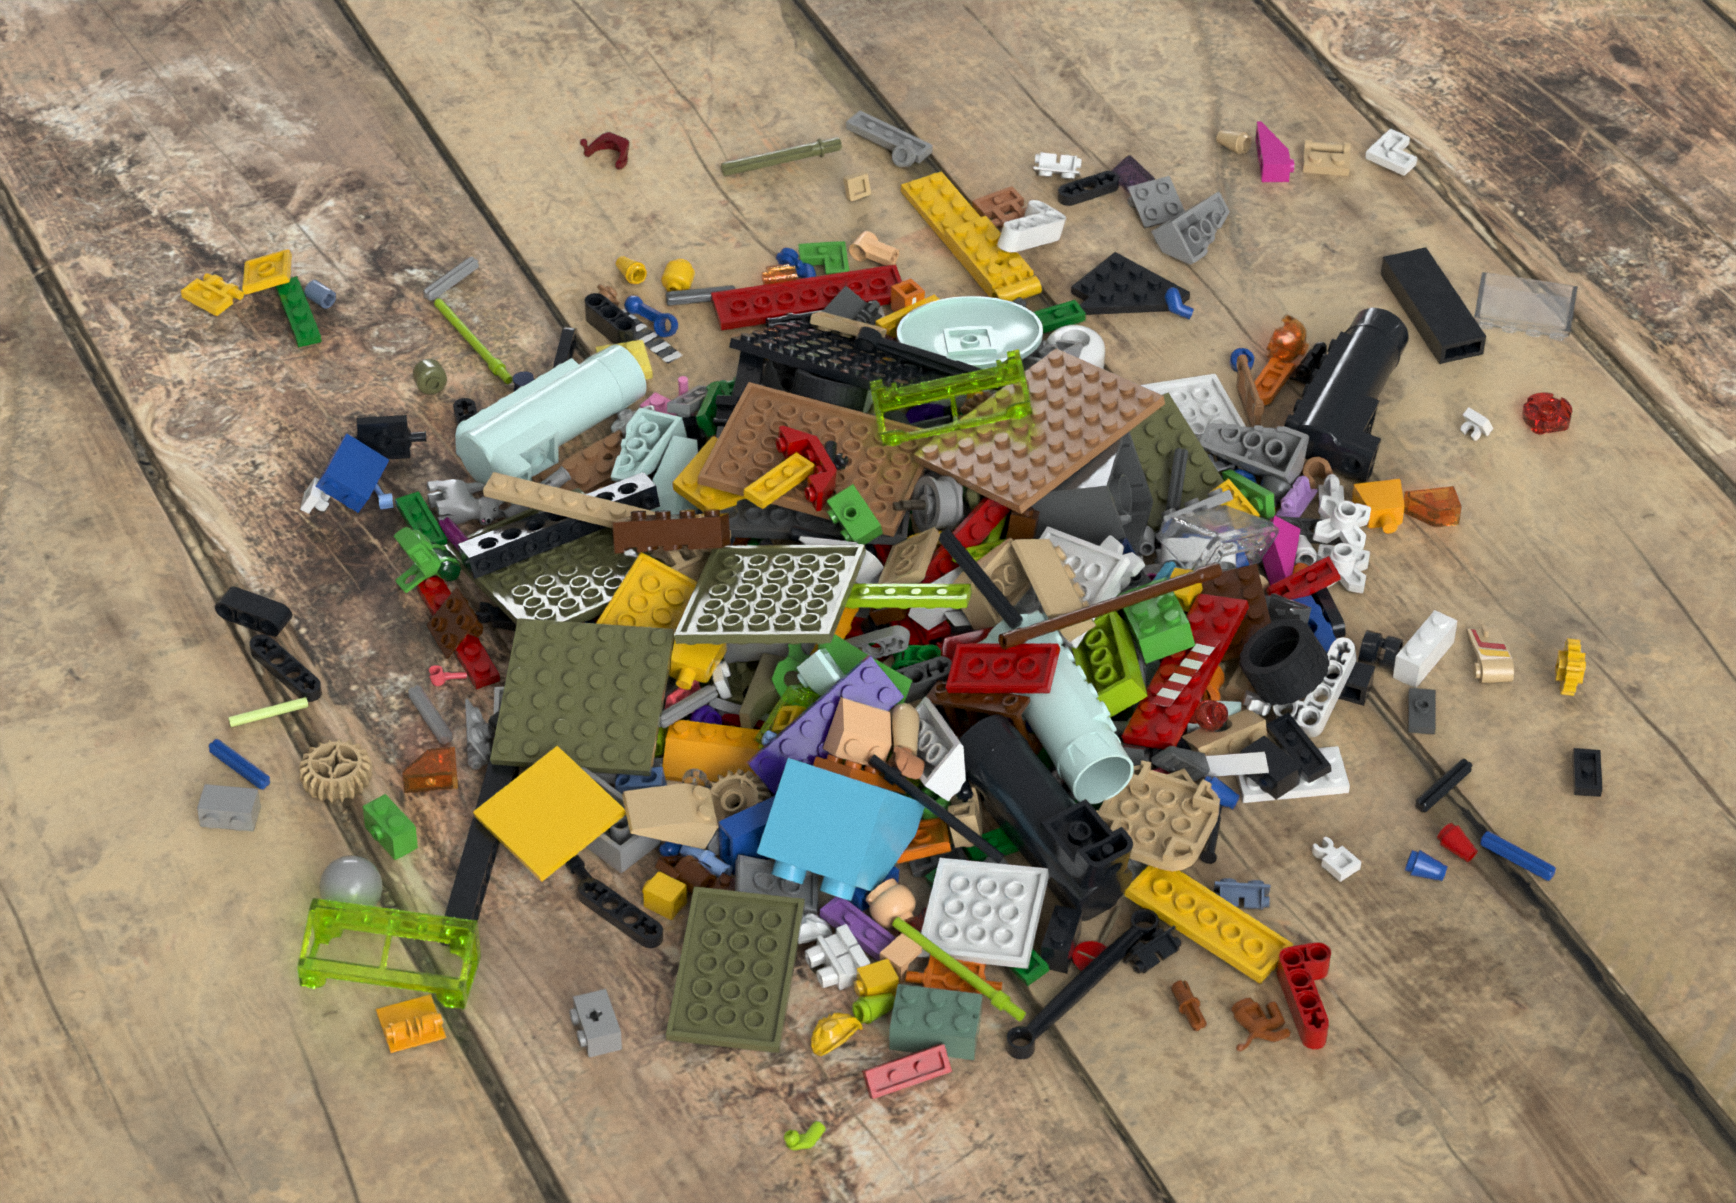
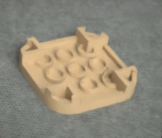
M1141 761V765L1134 766L1132 778L1126 787L1114 797L1104 800L1099 811L1096 810V812L1112 831L1123 827L1132 838L1133 848L1130 859L1162 870L1178 871L1192 866L1198 859L1217 822L1220 798L1212 790V784L1202 779L1200 785H1196L1151 770V762Z

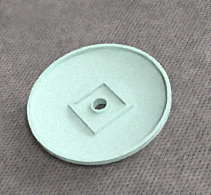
M981 296L953 297L924 304L904 316L897 328V341L940 354L949 359L958 360L984 370L1006 366L1022 360L1038 348L1043 337L1041 321L1029 309L1007 300Z

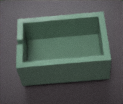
M898 984L889 1028V1050L914 1053L941 1043L945 1045L948 1057L974 1060L982 1017L983 994Z

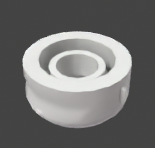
M1068 325L1055 330L1047 338V345L1056 344L1057 340L1082 342L1083 348L1079 359L1102 369L1104 368V341L1094 330L1081 325Z

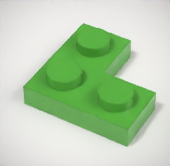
M845 241L798 244L799 259L803 263L812 266L824 265L825 275L849 272Z

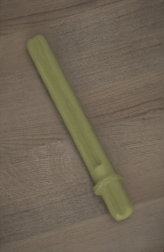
M838 137L822 141L817 139V142L724 162L721 164V171L724 176L818 155L824 157V154L840 151L842 143Z

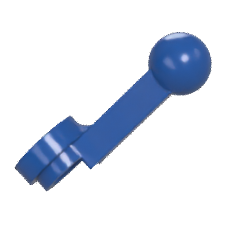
M636 295L629 296L625 300L624 307L626 311L630 314H639L654 322V330L660 337H671L676 333L678 321L672 314L661 313L644 304L642 299ZM666 319H668L671 323V328L669 331H667L665 327Z

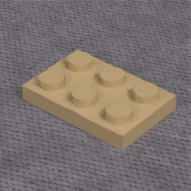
M933 527L893 545L878 584H918L925 578L940 536L936 528Z

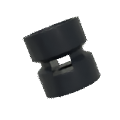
M1367 630L1360 647L1358 662L1372 666L1378 663L1380 668L1394 671L1396 655L1403 647V639L1393 636L1383 638L1382 633ZM1382 648L1386 649L1385 654H1380Z

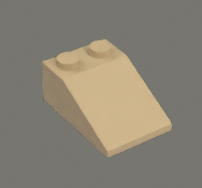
M1009 538L979 559L977 563L1014 607L1030 589L1032 584L1011 543L1013 540ZM963 571L952 584H971L972 594L968 607L961 608L974 630L996 626L1003 618Z
M681 783L624 791L622 794L631 834L705 850L719 827L709 788Z

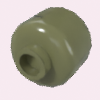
M424 359L416 364L413 369L414 382L424 394H437L447 384V375L442 365L434 359Z

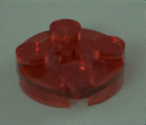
M1536 393L1531 395L1527 402L1524 403L1522 417L1525 423L1532 427V432L1538 435L1565 431L1569 428L1573 410L1571 404L1563 397H1561V400L1553 398L1554 394Z

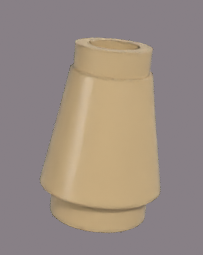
M1220 130L1216 138L1217 143L1237 154L1247 153L1252 144V138L1246 132Z

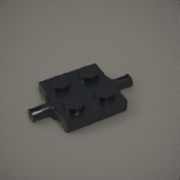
M407 415L357 418L356 436H352L389 460L411 458L410 447L412 442H427L426 431L411 432L408 427Z

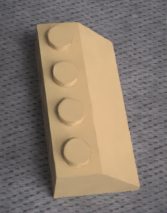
M1018 539L1011 542L1049 619L1090 606L1087 600L1084 602L1082 598L1086 594L1081 585L1073 580L1076 577L1074 570L1069 563L1065 564L1064 562L1067 556L1060 545L1055 547L1049 539ZM1093 619L1059 631L1068 642H1071L1095 627L1096 624Z

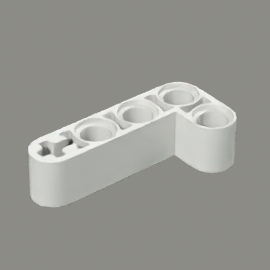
M1030 200L1024 217L1004 223L997 246L1007 252H1018L1058 241L1066 221V216L1041 201Z
M1338 638L1332 643L1327 653L1328 660L1330 661L1327 675L1322 683L1306 696L1304 702L1297 700L1291 704L1273 706L1276 719L1282 716L1280 714L1282 710L1288 708L1293 710L1290 715L1308 737L1312 738L1321 734L1356 663L1354 643L1348 638ZM1330 673L1339 674L1336 679L1326 678ZM1324 695L1328 697L1324 702L1316 701V698ZM1309 718L1317 720L1313 725H1306L1304 723Z

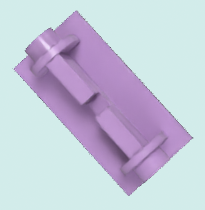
M1306 476L1296 478L1293 488L1281 499V508L1276 516L1297 518L1302 515L1318 492V489L1310 488L1309 479Z

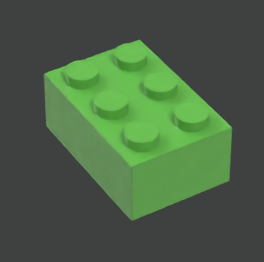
M1164 577L1159 580H1154L1151 583L1142 585L1140 587L1129 589L1126 592L1118 594L1117 596L1156 584L1158 582L1167 580V578ZM1174 591L1121 609L1123 618L1129 626L1130 633L1145 664L1195 646L1189 621Z

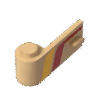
M1482 625V628L1467 629V635L1478 657L1477 663L1473 664L1474 678L1478 679L1480 684L1513 682V659L1498 627L1488 628L1487 625Z

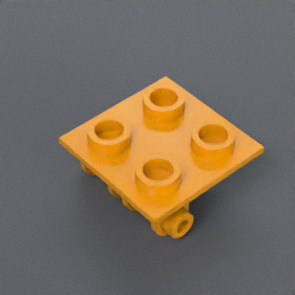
M431 994L376 1009L390 1053L446 1038L442 1027V1016L440 1013H437Z

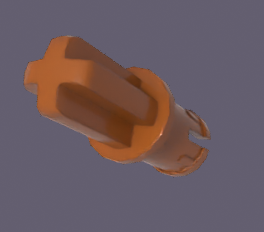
M1186 980L1175 982L1171 987V991L1178 1001L1180 1013L1186 1015L1194 1031L1205 1028L1207 1022L1199 1009L1200 1001L1193 995Z

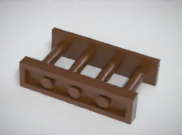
M937 680L926 696L933 704L943 706L951 729L958 740L967 730L980 721L977 712L987 713L988 716L1000 714L1011 718L1013 726L1025 737L1037 756L1043 748L1035 734L1027 733L1021 716L1031 701L1030 697L1011 693H948L945 688L947 682ZM955 708L965 709L969 722L959 720Z

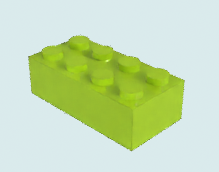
M1116 611L1096 617L1094 620L1096 626L1086 632L1076 649L1072 647L1076 666L1080 665L1087 678L1086 682L1088 684L1091 683L1098 694L1096 699L1099 702L1103 701L1110 713L1108 717L1116 715L1147 697L1129 626Z

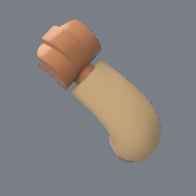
M896 704L889 711L894 750L887 764L898 768L902 772L903 777L919 779L924 771V761L917 757L919 713L910 704Z

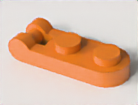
M1272 357L1254 382L1264 406L1273 402L1296 369V364L1280 362V359Z

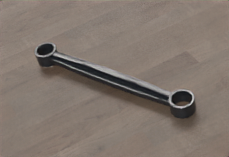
M871 327L860 328L854 341L856 347L863 352L872 354L878 350L912 364L992 390L999 391L1013 381L967 363L949 359L940 354L883 338L880 332Z
M1149 909L1135 911L1131 916L1130 928L1068 983L1026 1027L1017 1026L1009 1030L1007 1033L1008 1054L1015 1059L1031 1057L1035 1052V1040L1095 987L1128 954L1133 946L1139 941L1151 940L1149 937L1158 930V915ZM1140 922H1148L1151 923L1153 926L1149 928H1141L1136 924ZM1024 1039L1030 1043L1026 1046H1016L1012 1042Z

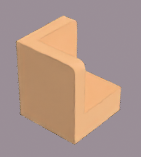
M902 933L880 952V961L889 959L899 978V984H903L906 981L908 964L922 953V947Z

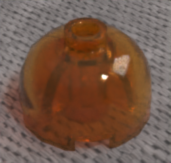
M1285 314L1281 319L1285 323L1282 327L1274 330L1266 348L1269 352L1265 354V357L1269 359L1274 357L1279 359L1280 362L1288 363L1295 361L1299 355L1303 357L1308 350L1309 343L1306 342L1307 330L1303 323Z

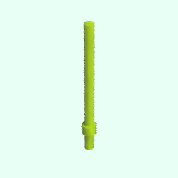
M441 298L436 299L434 302L435 307L488 364L489 370L495 376H499L505 384H511L513 377L506 370L504 363L500 359H496Z
M900 917L893 921V927L919 944L922 949L990 999L994 1007L1000 1011H1006L1019 1022L1023 1020L1026 1012L1011 1002V997L1001 990H995Z

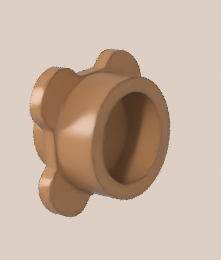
M601 284L597 286L600 290L598 293L604 295L616 306L620 304L616 298L618 294L612 287H604Z

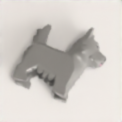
M458 479L427 482L428 491L442 490V492L437 491L427 494L430 507L434 508L437 506L439 516L444 515L437 518L438 523L440 519L444 520L446 517H449L455 524L465 523L474 519L481 525L487 526L497 518L504 517L503 510L499 509V506L505 501L489 497L475 499L472 494L483 490L486 485L480 482L465 483Z

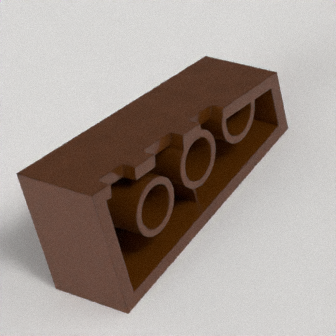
M720 509L704 510V514H695V510H681L679 514H671L670 510L655 511V515H646V511L630 512L631 516L613 522L615 554L625 553V551L637 547V552H648L659 549V546H662L664 551L683 549V546H687L688 550L723 548L731 544L729 513H720Z

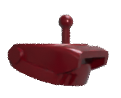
M605 132L597 137L589 146H587L586 139L580 140V145L583 146L586 157H590L597 151L610 149L620 153L615 164L616 169H623L627 165L630 147L628 139L611 132Z

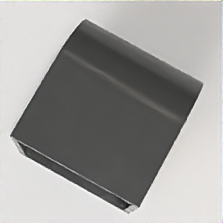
M1130 431L1031 506L1034 510L1040 511L1035 539H1040L1047 526L1100 546L1110 535L1116 540L1127 537L1138 556L1154 501ZM1130 515L1132 521L1122 525L1119 516Z

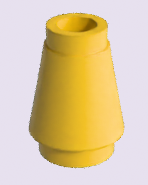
M620 256L616 260V267L630 284H640L645 280L647 270L643 263L626 256Z

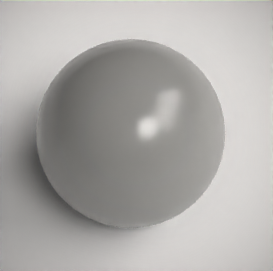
M354 855L340 857L331 862L321 876V898L326 907L338 916L345 918L361 917L373 910L381 898L383 888L381 875L374 864L363 857Z

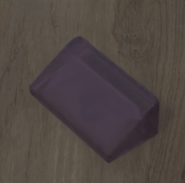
M1131 155L1125 157L1111 170L1119 175V184L1128 193V187L1155 180Z

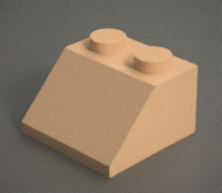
M841 697L823 749L836 757L870 767L873 766L868 762L873 755L886 762L892 745L890 712Z

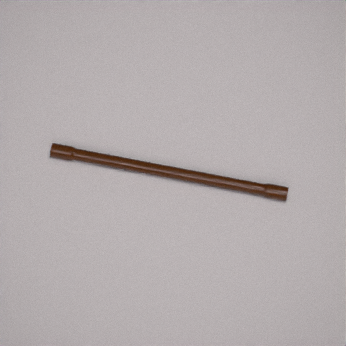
M1217 562L1156 584L1024 628H1017L999 634L998 642L1001 648L1005 650L1023 644L1028 640L1158 596L1219 578L1222 575V569Z

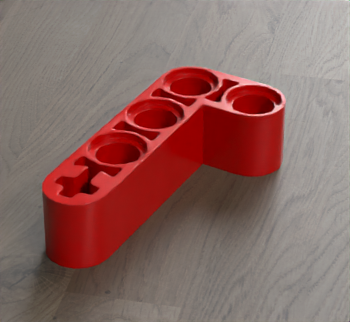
M1320 942L1283 948L1279 953L1277 978L1301 1042L1312 1050L1325 1046L1329 1028V1019L1314 981L1323 979L1328 975L1331 949L1326 944Z

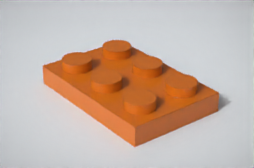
M829 754L827 759L815 757L813 764L815 767L867 784L906 794L896 784L891 785L884 779V775L882 776L873 767L865 765L864 770H862L863 764L846 760L844 765L842 764L843 758Z

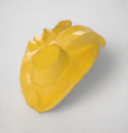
M834 1013L833 1015L828 1014L827 1018L822 1017V1019L818 1020L811 1036L813 1053L823 1056L845 1043L858 1029L862 1030V1024L858 1019L847 1013Z

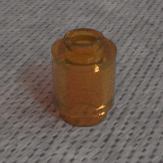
M780 264L766 266L765 271L762 272L763 285L797 280L795 265Z

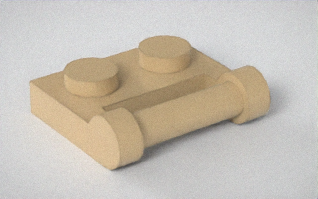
M1305 139L1303 173L1349 176L1351 142L1334 144L1312 142L1311 139Z

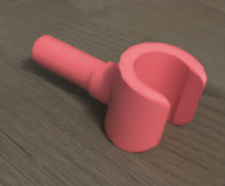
M439 665L429 668L430 680L435 686H441L446 680L467 679V672L444 673Z

